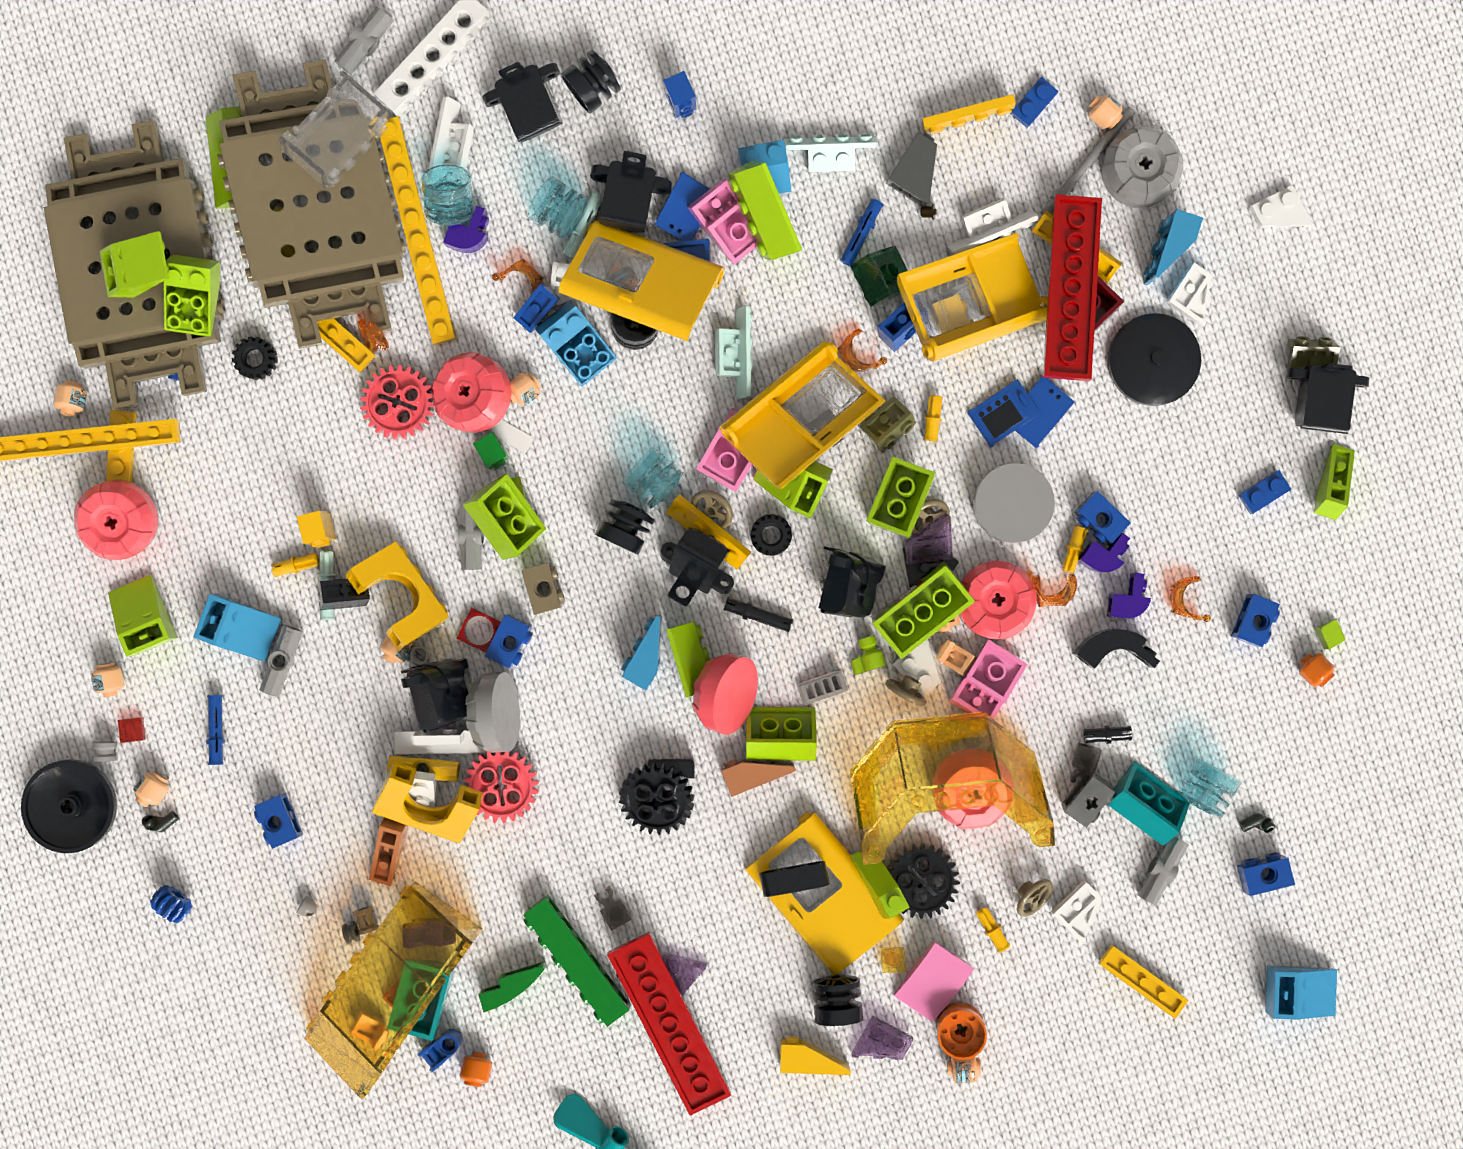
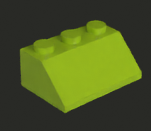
M892 456L866 521L870 525L885 531L910 538L936 472Z
M504 474L486 485L463 504L466 511L502 560L518 557L546 530L544 524L508 474Z
M694 621L666 630L686 697L694 695L695 681L705 667L706 661L710 660L707 647L702 648L700 639L704 638L700 625L695 626Z
M752 707L746 719V760L816 761L815 707Z

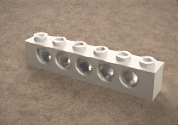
M459 0L373 93L376 98L396 117L406 115L412 108V103L417 98L424 96L430 83L437 81L442 76L443 69L448 64L451 65L456 61L459 56L458 53L463 47L467 48L473 42L475 34L488 26L489 19L491 18L488 10L477 0ZM465 19L471 20V22H470V24H469L468 26H466V27L460 26V23H461L463 20H465ZM447 37H455V40L452 43H444ZM431 54H440L437 60H429ZM417 70H424L421 77H414V73ZM401 87H408V91L404 95L398 94Z

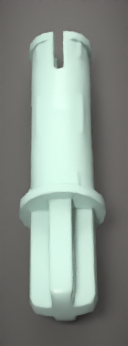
M594 192L591 193L574 230L570 231L571 236L563 250L565 256L573 259L586 237L589 224L593 223L602 204L603 197Z
M322 551L319 553L320 574H317V576H320V581L334 580V576H336V573H334V553L332 551ZM334 609L321 610L320 620H334Z

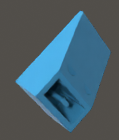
M1176 209L1173 213L1167 215L1165 220H1161L1157 231L1160 234L1159 240L1154 242L1150 255H1153L1152 262L1147 264L1143 275L1146 277L1145 285H1149L1157 279L1197 240L1203 217Z
M571 300L535 328L581 387L617 359Z
M209 594L193 638L266 662L282 618L220 594Z
M657 615L655 618L650 617L644 628L647 631L644 638H638L632 650L636 651L632 658L627 657L620 669L624 671L621 677L644 690L649 688L660 669L662 616Z
M1267 966L1265 1012L1273 1019L1299 1020L1336 1016L1337 969Z

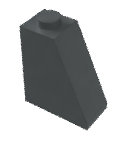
M917 132L889 176L886 184L920 206H927L931 195L937 144L930 135Z

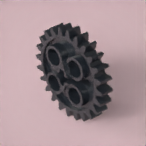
M653 762L650 769L646 764H643L642 771L636 767L633 772L634 774L628 773L627 780L623 781V788L619 792V795H621L619 803L624 804L621 812H628L625 819L633 818L632 826L640 824V831H643L646 827L649 834L653 832V829L657 830L658 835H661L662 829H665L670 834L671 827L677 831L680 824L685 825L686 818H690L692 813L690 810H693L694 807L693 800L695 795L690 794L693 787L686 786L688 778L681 780L682 772L674 774L673 766L669 770H665V763L660 768H657L656 763ZM662 786H668L672 790H666ZM640 787H646L649 791H644ZM665 807H670L674 811H668ZM642 808H648L650 812L644 811Z
M922 842L920 849H917L913 843L911 851H908L904 846L903 855L898 852L895 853L898 858L897 861L889 860L893 868H887V870L898 884L910 907L903 911L902 914L910 910L911 918L915 916L916 912L920 919H923L924 913H927L931 919L932 911H936L937 914L941 915V907L949 909L946 904L947 901L955 902L951 894L959 893L954 888V885L960 884L959 880L954 879L955 876L959 875V872L951 870L956 866V863H947L951 856L946 854L942 857V848L934 852L933 844L926 849L924 842ZM921 859L928 860V866L924 870L917 868V862ZM908 865H911L922 878H925L927 884L937 893L936 896H933L923 884H919L917 878L907 869ZM903 875H910L912 880L910 884L904 886L900 884V878ZM937 876L944 877V883L939 887L934 886L932 883L933 879ZM919 892L927 893V899L924 902L916 901L915 898Z

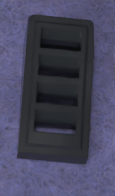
M650 759L648 761V766L652 767L653 762L656 763L657 768H660L665 763V770H669L673 766L674 774L681 771V776L690 779L695 778L694 759Z

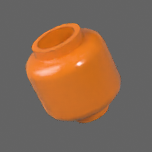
M1309 653L1299 662L1302 665L1299 669V674L1313 687L1319 685L1322 688L1335 676L1333 673L1334 665L1321 653H1317L1314 656Z
M474 1051L472 1056L467 1055L463 1057L459 1077L464 1080L463 1084L482 1087V1084H486L490 1078L492 1061L486 1059L485 1053Z

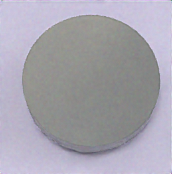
M1135 126L1119 134L1106 149L1101 163V176L1107 191L1120 203L1135 208L1150 207L1163 201L1179 184L1183 170L1182 153L1175 141L1165 131L1149 126Z
M1020 463L1005 464L988 472L978 483L973 498L974 515L981 528L992 538L1007 543L1023 542L1039 535L1048 526L1055 507L1054 493L1046 477L1035 468Z
M507 672L483 674L471 683L469 694L466 696L467 729L470 731L473 739L472 742L481 749L491 753L510 752L516 745L520 730V706L516 685Z

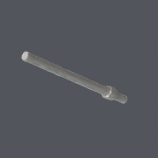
M1128 107L1123 112V117L1112 129L1108 130L1059 190H1055L1050 196L1051 200L1040 212L1041 215L1046 210L1050 213L1053 212L1054 196L1056 194L1067 195L1134 115L1135 111L1132 108Z

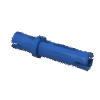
M873 198L870 199L863 216H860L858 219L859 224L840 258V262L853 267V263L870 230L874 229L876 225L875 220L884 206L883 203Z
M207 695L208 739H206V744H208L209 748L208 765L224 764L223 695Z

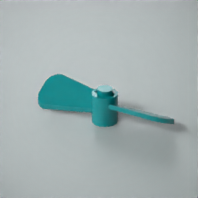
M577 1094L568 1095L554 1113L553 1121L557 1128L596 1147V1149H624L629 1143V1135L622 1127L612 1126L608 1129L583 1098Z

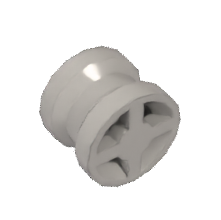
M93 742L92 747L95 749V754L92 756V761H117V756L114 754L117 742Z

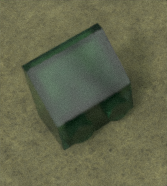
M896 246L869 253L850 265L854 277L858 281L870 307L884 303L901 294L897 284V276L908 270Z

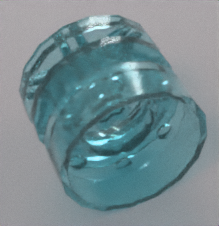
M444 164L429 168L423 173L421 180L424 194V213L427 219L439 225L451 226L461 224L472 217V182L470 173L466 169L457 165Z
M551 176L535 195L527 217L539 226L545 225L550 220L548 231L551 233L556 231V236L563 239L581 218L587 198L582 194L577 196V191L574 189L564 196L566 184Z
M654 446L633 466L622 481L632 492H636L643 487L645 490L640 497L642 501L652 495L653 497L647 504L651 509L660 502H663L673 492L683 475L680 469L672 476L669 474L675 466L673 463H670L663 469L661 464L665 456Z
M1197 759L1190 771L1198 779L1197 782L1185 780L1184 784L1191 787L1192 791L1190 793L1181 788L1178 794L1182 795L1189 804L1203 812L1223 818L1225 812L1217 808V804L1220 803L1229 807L1230 804L1222 798L1223 793L1235 796L1242 783L1220 769Z

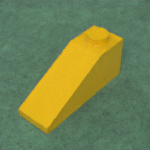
M787 1036L786 1039H781L780 1073L850 1075L849 1064L805 1040H800V1037Z

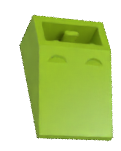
M160 231L110 244L100 251L108 297L134 298L169 278V267L164 254L165 245Z
M172 255L166 260L169 267V278L164 281V330L211 337L220 286V261Z
M814 461L782 489L775 487L758 469L753 480L789 509L812 518L833 469Z
M152 574L108 592L117 636L126 657L137 656L178 638Z

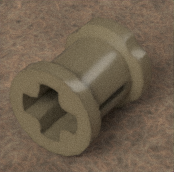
M367 906L352 912L353 916L357 918L360 929L358 931L359 935L379 929V925L375 924L372 914L373 906Z

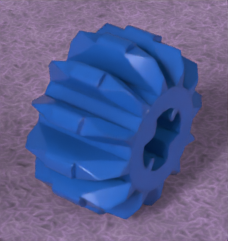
M168 885L160 887L158 891L156 890L150 900L151 908L156 911V914L174 923H179L186 918L193 907L191 900L185 894Z

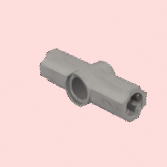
M376 7L364 24L357 26L351 32L348 39L349 43L334 60L335 63L352 75L364 58L371 56L376 51L380 43L379 39L393 23V19L381 8Z
M460 500L458 543L461 546V570H482L484 534L464 508L463 504L467 500Z
M283 625L274 651L268 658V667L259 691L275 697L280 696L289 669L294 665V656L303 631ZM279 655L285 657L286 663L283 667L277 664Z
M1173 837L1163 845L1159 855L1152 859L1148 867V876L1137 894L1139 897L1151 904L1157 905L1167 885H1170L1176 878L1179 871L1178 865L1189 844Z

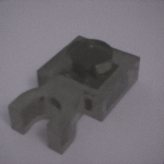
M1078 742L1072 760V766L1077 767L1070 776L1072 783L1076 782L1078 776H1084L1089 769L1093 772L1096 771L1102 752L1101 748Z
M609 885L605 888L608 892L607 898H602L599 892L594 894V897L604 906V908L600 909V912L610 930L613 931L630 921L632 917L621 898L616 901L614 900L613 890Z

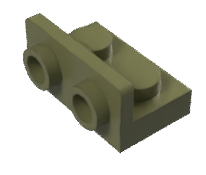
M1298 336L1296 339H1288L1287 344L1290 347L1287 368L1304 369L1308 365L1323 366L1329 363H1338L1340 346L1330 337H1319V340H1311L1308 337Z
M894 396L865 421L860 428L883 453L887 449L892 448L902 435L909 433L916 424L912 413Z

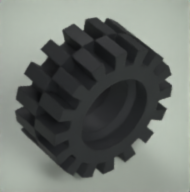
M251 336L247 340L244 338L240 340L242 343H237L235 345L237 347L236 351H232L234 355L232 362L235 363L234 368L239 371V374L249 379H266L265 376H270L272 374L271 370L276 369L275 363H278V359L275 358L277 352L273 350L274 347L259 337L254 338ZM252 350H259L263 355V361L257 367H251L247 363V355Z
M766 514L758 518L753 524L750 537L753 546L758 552L763 555L775 556L784 552L790 545L792 529L787 520L780 515ZM768 526H774L780 531V539L775 544H768L762 538V532Z

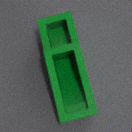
M546 962L503 973L498 978L499 985L482 989L478 995L483 1013L500 1007L524 992L545 970Z

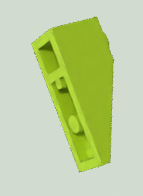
M1336 444L1331 445L1316 493L1315 514L1336 520L1348 507L1355 450Z
M871 845L850 855L883 919H891L910 908L898 884Z

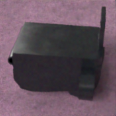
M520 62L507 66L498 71L502 78L495 82V89L482 96L486 107L502 103L518 142L530 140L563 124L546 83L560 74L556 63H550L540 68L537 65H529L524 68Z
M624 151L622 162L612 161L610 166L593 165L590 178L597 182L606 183L599 223L607 227L634 233L645 232L652 193L660 195L670 194L672 182L667 178L655 176L656 172L653 168L645 167L647 156L644 154ZM634 157L639 159L640 162H632L628 158Z
M1333 363L1323 366L1308 365L1304 369L1287 368L1286 378L1299 380L1300 382L1295 412L1296 426L1300 427V429L1348 434L1351 426L1355 387H1369L1370 377L1357 375L1356 371L1353 370V366Z
M690 527L677 545L672 542L663 544L660 550V557L663 561L670 564L669 572L677 577L676 582L668 593V597L686 607L697 590L708 594L712 589L721 594L731 592L734 586V579L723 571L730 550L723 543L717 541L713 535H707L698 529ZM671 550L673 554L669 555L666 551ZM725 581L728 586H723L720 582ZM681 586L686 587L689 590L688 597H678L676 589Z
M824 546L823 549L832 551L833 554H830L828 564L830 565L818 607L821 613L850 618L869 616L874 606L877 584L881 582L886 566L879 564L872 558L855 552H847Z
M467 658L459 660L445 659L401 670V674L407 673V677L401 678L402 687L410 688L419 727L424 733L467 717V705L465 703L469 692L464 681L465 669L469 668Z

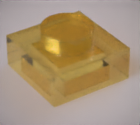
M904 947L880 948L882 973L906 972Z

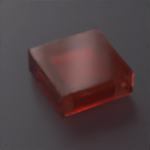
M143 717L118 720L120 743L146 740Z

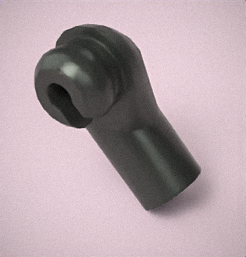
M171 811L163 818L146 815L142 819V825L150 831L164 832L176 823L179 817L174 811Z
M1260 813L1253 814L1238 822L1243 832L1256 827L1270 834L1276 829L1274 821Z

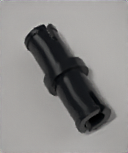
M1106 725L1104 728L1083 729V736H1087L1084 738V743L1105 742L1106 744H1111L1112 741H1131L1132 733L1130 731H1132L1131 726L1110 727Z

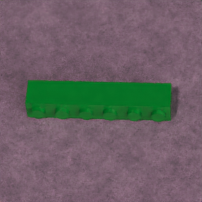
M546 895L523 914L525 917L524 923L531 931L535 930L539 936L537 939L544 949L548 948L553 954L551 956L553 962L558 968L562 966L567 973L565 975L566 979L572 986H577L581 992L579 995L586 1005L590 1004L595 1010L593 1014L599 1023L602 1024L604 1022L608 1027L630 1010L631 1004L549 895Z

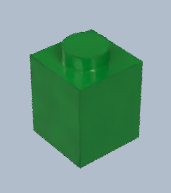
M494 432L473 443L488 469L494 468V470H497L507 464L505 460L510 457Z

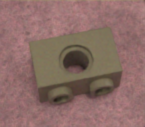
M545 563L521 570L534 615L563 607L562 602H565L562 589L557 588L555 580H558L559 577L555 566L551 567V563ZM544 581L550 585V592L546 595H542L539 592V585Z

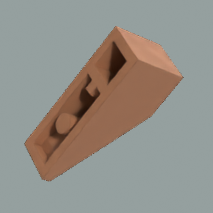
M737 759L724 763L725 768L721 769L731 797L796 771L794 764L745 760L738 762Z
M385 817L383 818L378 830L369 880L387 886L392 885L407 835L408 825Z

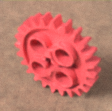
M400 364L397 371H395L392 365H389V372L380 368V376L373 373L372 375L375 380L373 382L366 380V383L370 386L369 389L362 388V391L367 395L360 398L361 401L366 402V405L360 407V410L368 412L363 416V419H371L368 424L371 428L377 425L375 429L377 434L384 430L383 437L388 438L391 433L394 440L398 439L399 434H401L404 440L407 439V433L415 437V429L423 432L421 424L429 425L430 422L426 417L434 416L429 411L430 408L435 407L434 403L430 402L433 399V394L428 393L432 390V386H425L428 379L426 377L419 379L421 373L418 370L412 375L413 370L409 366L405 372ZM395 382V391L390 394L387 393V384ZM411 390H417L418 397L414 401L408 400V393ZM382 394L395 400L400 399L404 403L416 406L417 410L414 411L401 405L396 406L390 401L380 399L379 395ZM382 404L388 405V412L385 415H380L378 412V408ZM408 411L410 419L406 423H402L400 415Z
M487 751V758L481 753L478 756L480 762L473 760L472 765L474 768H468L466 771L471 776L465 777L464 781L470 783L466 787L483 792L477 815L484 812V820H487L489 816H493V823H496L498 818L501 817L502 822L506 823L508 816L512 821H515L516 813L523 817V808L530 811L531 806L528 802L535 803L536 798L532 794H538L539 790L533 786L539 784V780L533 779L538 772L529 770L533 763H524L527 758L526 755L519 759V751H516L513 755H510V752H496V754ZM498 765L502 766V784L507 785L503 790L505 805L501 804V787L497 786L500 781ZM506 769H516L518 776L510 778L506 773ZM491 770L495 775L494 779H486L483 771ZM516 791L519 793L520 799L513 801L509 798L508 793ZM486 793L495 794L497 801L494 803L488 802L485 797Z

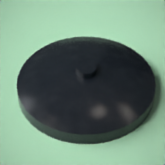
M1160 313L1138 316L1122 326L1110 344L1107 358L1110 377L1117 389L1133 402L1146 406L1169 404L1184 396L1195 384L1200 373L1202 361L1199 343L1190 328L1177 318Z
M67 759L44 766L28 781L21 798L22 820L30 836L44 848L58 853H76L99 843L113 826L117 812L115 790L108 777L96 766L81 760Z

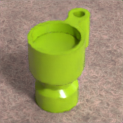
M875 635L857 640L859 648L863 650V654L850 662L854 675L886 666L883 652L876 648L877 641Z

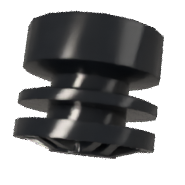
M594 50L587 52L591 64L584 57L579 59L583 67L582 71L576 66L571 65L560 73L570 92L589 114L602 105L601 99L598 96L600 92L610 99L612 94L608 86L614 93H618L621 90L611 67Z
M614 313L611 314L612 335L616 342L624 348L630 350L644 349L656 339L658 330L640 323L639 328L636 326L631 328L633 320Z
M611 499L609 505L618 510L614 513L606 509L605 513L613 521L612 523L601 521L595 535L639 555L645 541L638 537L637 533L638 531L649 533L650 530L641 526V524L645 521L653 525L655 519L650 517L643 509L628 502Z
M829 975L812 981V989L816 990L813 993V998L824 1001L814 1005L816 1024L822 1026H845L863 1021L862 1002L851 1000L861 996V990L858 989L861 986L859 977Z

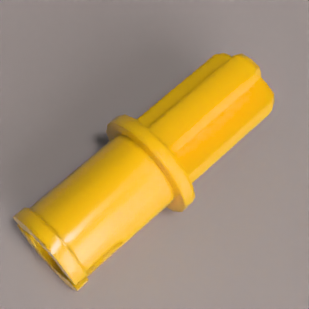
M929 396L927 417H924L926 425L923 440L938 442L940 421H942L940 417L943 398L941 396Z
M1079 526L1073 527L1069 545L1065 547L1068 550L1062 566L1064 571L1075 572L1080 553L1084 552L1082 547L1088 533L1087 529Z
M315 553L297 558L291 556L288 560L272 563V573L274 577L293 572L298 574L301 570L318 566L319 559Z
M988 907L979 909L976 915L986 930L984 932L985 935L990 937L997 949L996 951L999 953L1008 949L1010 943L1001 930V924H997Z

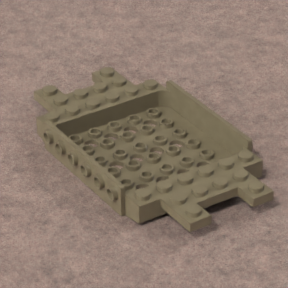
M326 59L303 63L308 86L261 93L256 71L232 74L242 117L219 121L224 142L219 143L222 154H218L217 157L220 169L225 168L227 177H223L225 190L231 191L233 198L228 200L231 214H236L238 222L234 223L237 237L242 236L244 245L239 247L242 259H247L249 268H245L248 282H253L254 288L259 287L264 308L288 304L299 349L322 345L317 322L363 313L368 335L391 331V323L381 286L404 280L400 260L403 258V253H406L404 240L399 237L398 231L401 229L398 216L394 217L392 209L395 208L393 195H389L387 186H390L388 174L383 172L382 168L384 158L382 150H378L376 143L379 141L377 129L372 127L370 118H365L360 97L336 101ZM334 141H338L343 145V150L338 154L330 151L329 145ZM308 146H317L320 154L315 158L309 157L306 154ZM285 150H293L297 155L296 159L292 162L285 161L282 157ZM265 153L271 155L273 162L269 166L261 165L258 160L260 155ZM343 187H351L354 190V196L350 199L343 198L340 194ZM320 191H327L330 193L331 199L327 203H321L317 199V194ZM297 195L305 196L308 200L307 205L297 207L293 202L294 198ZM274 199H279L284 203V208L279 212H275L270 208V202ZM362 232L365 235V241L362 244H355L351 239L353 233ZM332 236H338L342 240V245L337 249L331 248L328 244V240ZM313 240L318 243L319 248L315 253H309L305 250L304 246L307 241ZM284 245L294 247L295 254L292 257H284L281 254V248Z
M155 120L131 124L135 147L93 155L88 134L64 137L71 180L45 185L48 206L43 208L68 344L74 346L78 366L85 369L106 366L114 409L139 405L135 382L171 376L177 373L183 396L207 392L199 347L221 342L217 320H224L223 314L226 313L224 301L220 299V294L218 293L212 336L208 337L164 330V281L134 298L107 296L100 251L110 244L160 231L165 248L170 251V257L172 255H181L217 261L215 255H212L211 246H213V238L207 229L209 217L202 201H205L204 191L191 180L188 162L183 158L164 161L158 125ZM153 203H159L162 207L160 214L151 215L149 211L150 206ZM132 207L137 208L139 211L138 217L134 220H129L127 218L128 209ZM108 212H114L116 215V220L112 224L104 222V216ZM86 216H90L93 219V225L88 229H84L81 226V220ZM99 262L101 264V271L98 274H91L89 270L91 263ZM221 282L219 286V291L222 290ZM148 298H153L156 302L155 308L151 311H146L143 306L144 301ZM126 302L131 303L133 306V310L129 315H123L120 310L122 304ZM102 307H107L110 311L109 317L105 320H100L98 317V310Z

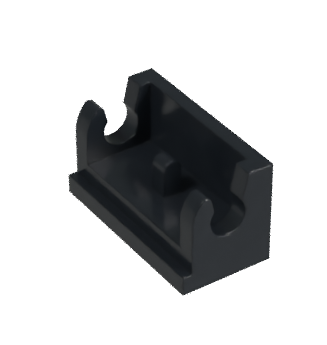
M348 579L319 582L320 611L367 606L370 600L369 588L358 594Z

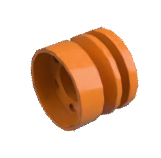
M965 1002L951 1003L937 1017V1036L939 1044L946 1054L954 1059L966 1060L974 1058L981 1053L986 1045L987 1031L983 1016L976 1007ZM961 1024L965 1031L961 1032L957 1029V1025Z

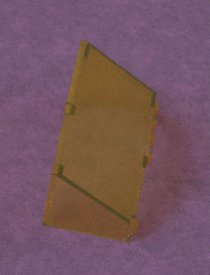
M986 712L891 721L884 733L866 750L865 755L850 769L855 836L863 865L881 862L886 856V848L917 813L985 806L997 807L1027 831L1031 841L1036 846H1055L1054 822L1035 752L997 723Z
M416 881L411 886L406 884L399 894L401 899L375 933L369 932L362 942L365 947L361 953L356 951L348 962L352 966L347 972L344 970L335 981L338 986L333 992L331 990L327 992L321 1001L324 1006L316 1019L313 1018L306 1027L308 1033L304 1039L362 1100L380 1078L396 1051L445 983L444 974L449 977L483 930L479 925Z

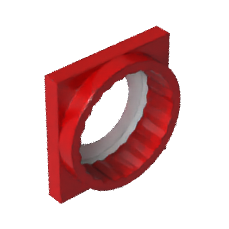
M471 607L456 639L486 653L501 621ZM478 620L486 621L491 628L489 637L483 641L474 639L470 633L471 625Z

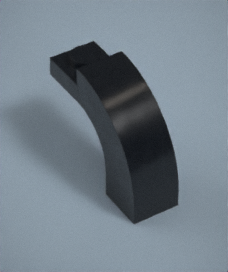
M1107 629L1096 632L1082 641L1072 653L1093 669L1098 666L1108 653L1117 649H1124L1130 652L1149 668H1155L1160 662L1155 657L1157 655L1155 651L1148 646L1142 647L1148 640L1147 638L1133 631L1121 629Z

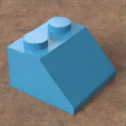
M784 140L738 148L740 167L751 161L766 162L778 193L782 194L792 191Z

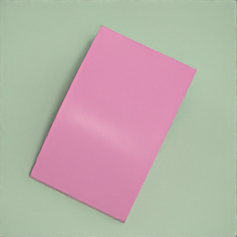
M722 179L687 208L716 246L735 265L756 248L757 241L747 229L746 223H748L745 214L743 215L738 208L737 202L739 200L736 193L731 191L728 180Z
M731 408L724 422L727 419H729L732 415H734L738 410L735 408ZM719 429L696 469L732 491L737 492L752 464L727 441Z
M988 639L977 654L974 663L965 677L961 678L948 701L972 717L982 719L991 724L1002 704L1007 701L1028 664Z
M933 939L923 955L918 957L894 993V996L930 1021H933L960 990L974 968Z

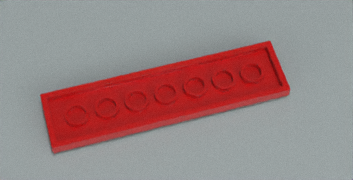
M1060 194L1054 196L1043 378L1089 382L1092 379L1102 198Z
M650 932L608 951L607 956L688 1114L691 1116L730 1097L731 1091Z

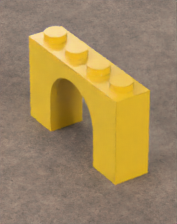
M395 541L350 568L345 576L358 594L383 580L398 581L409 589L414 603L412 613L392 625L385 632L397 650L401 651L443 624L449 616L444 604L439 602L434 596L432 587L422 579L418 567L412 565L407 558L406 550Z
M394 761L376 796L372 813L460 844L480 809L483 792L461 785L449 804L436 808L423 806L414 801L409 795L417 769Z

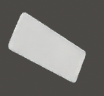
M502 419L494 427L487 430L488 433L494 432L498 439L523 453H527L534 440L532 436Z

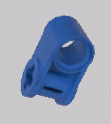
M448 1029L417 1053L430 1066V1072L435 1071L449 1057L455 1054L462 1044V1034L456 1029ZM445 1039H453L455 1046H449Z

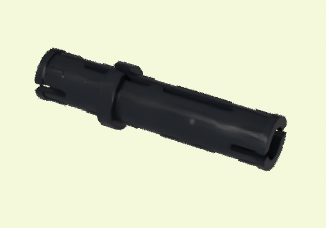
M727 597L723 609L724 611L743 616L742 619L744 620L749 618L789 633L793 623L792 618L790 619L752 606L751 602L744 603Z

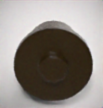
M932 204V206H922L920 209L921 217L935 220V215H937L935 204Z

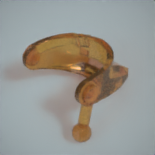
M524 258L512 264L504 272L492 274L494 281H502L512 271L522 272L530 280L532 286L531 295L544 280V277Z
M365 319L358 321L360 334L370 351L376 352L378 348L381 350L389 348L387 339L374 322L370 321L366 324Z
M860 328L849 334L837 348L846 365L855 373L868 371L872 368L875 370L880 365L887 363L886 357H881L874 364H865L856 358L852 350V341L855 336L863 332Z
M1030 570L1026 572L1029 578L1032 579L1036 589L1039 607L1066 606L1075 595L1077 579L1074 574L1068 575L1067 584L1062 591L1054 595H1044L1041 591L1040 576H1034Z
M1200 576L1184 577L1170 585V588H1172L1170 589L1171 613L1186 618H1193V620H1204L1205 622L1211 620L1209 614L1204 616L1194 615L1184 605L1183 596L1187 586L1192 582L1201 581Z

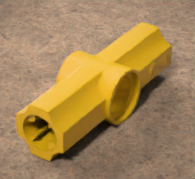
M390 755L387 762V774L394 761L416 768V771H419L420 763H426L429 767L428 773L435 774L436 780L457 782L460 772L459 761Z

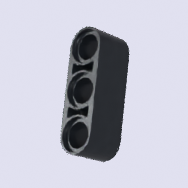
M825 861L811 862L759 873L764 897L830 885Z

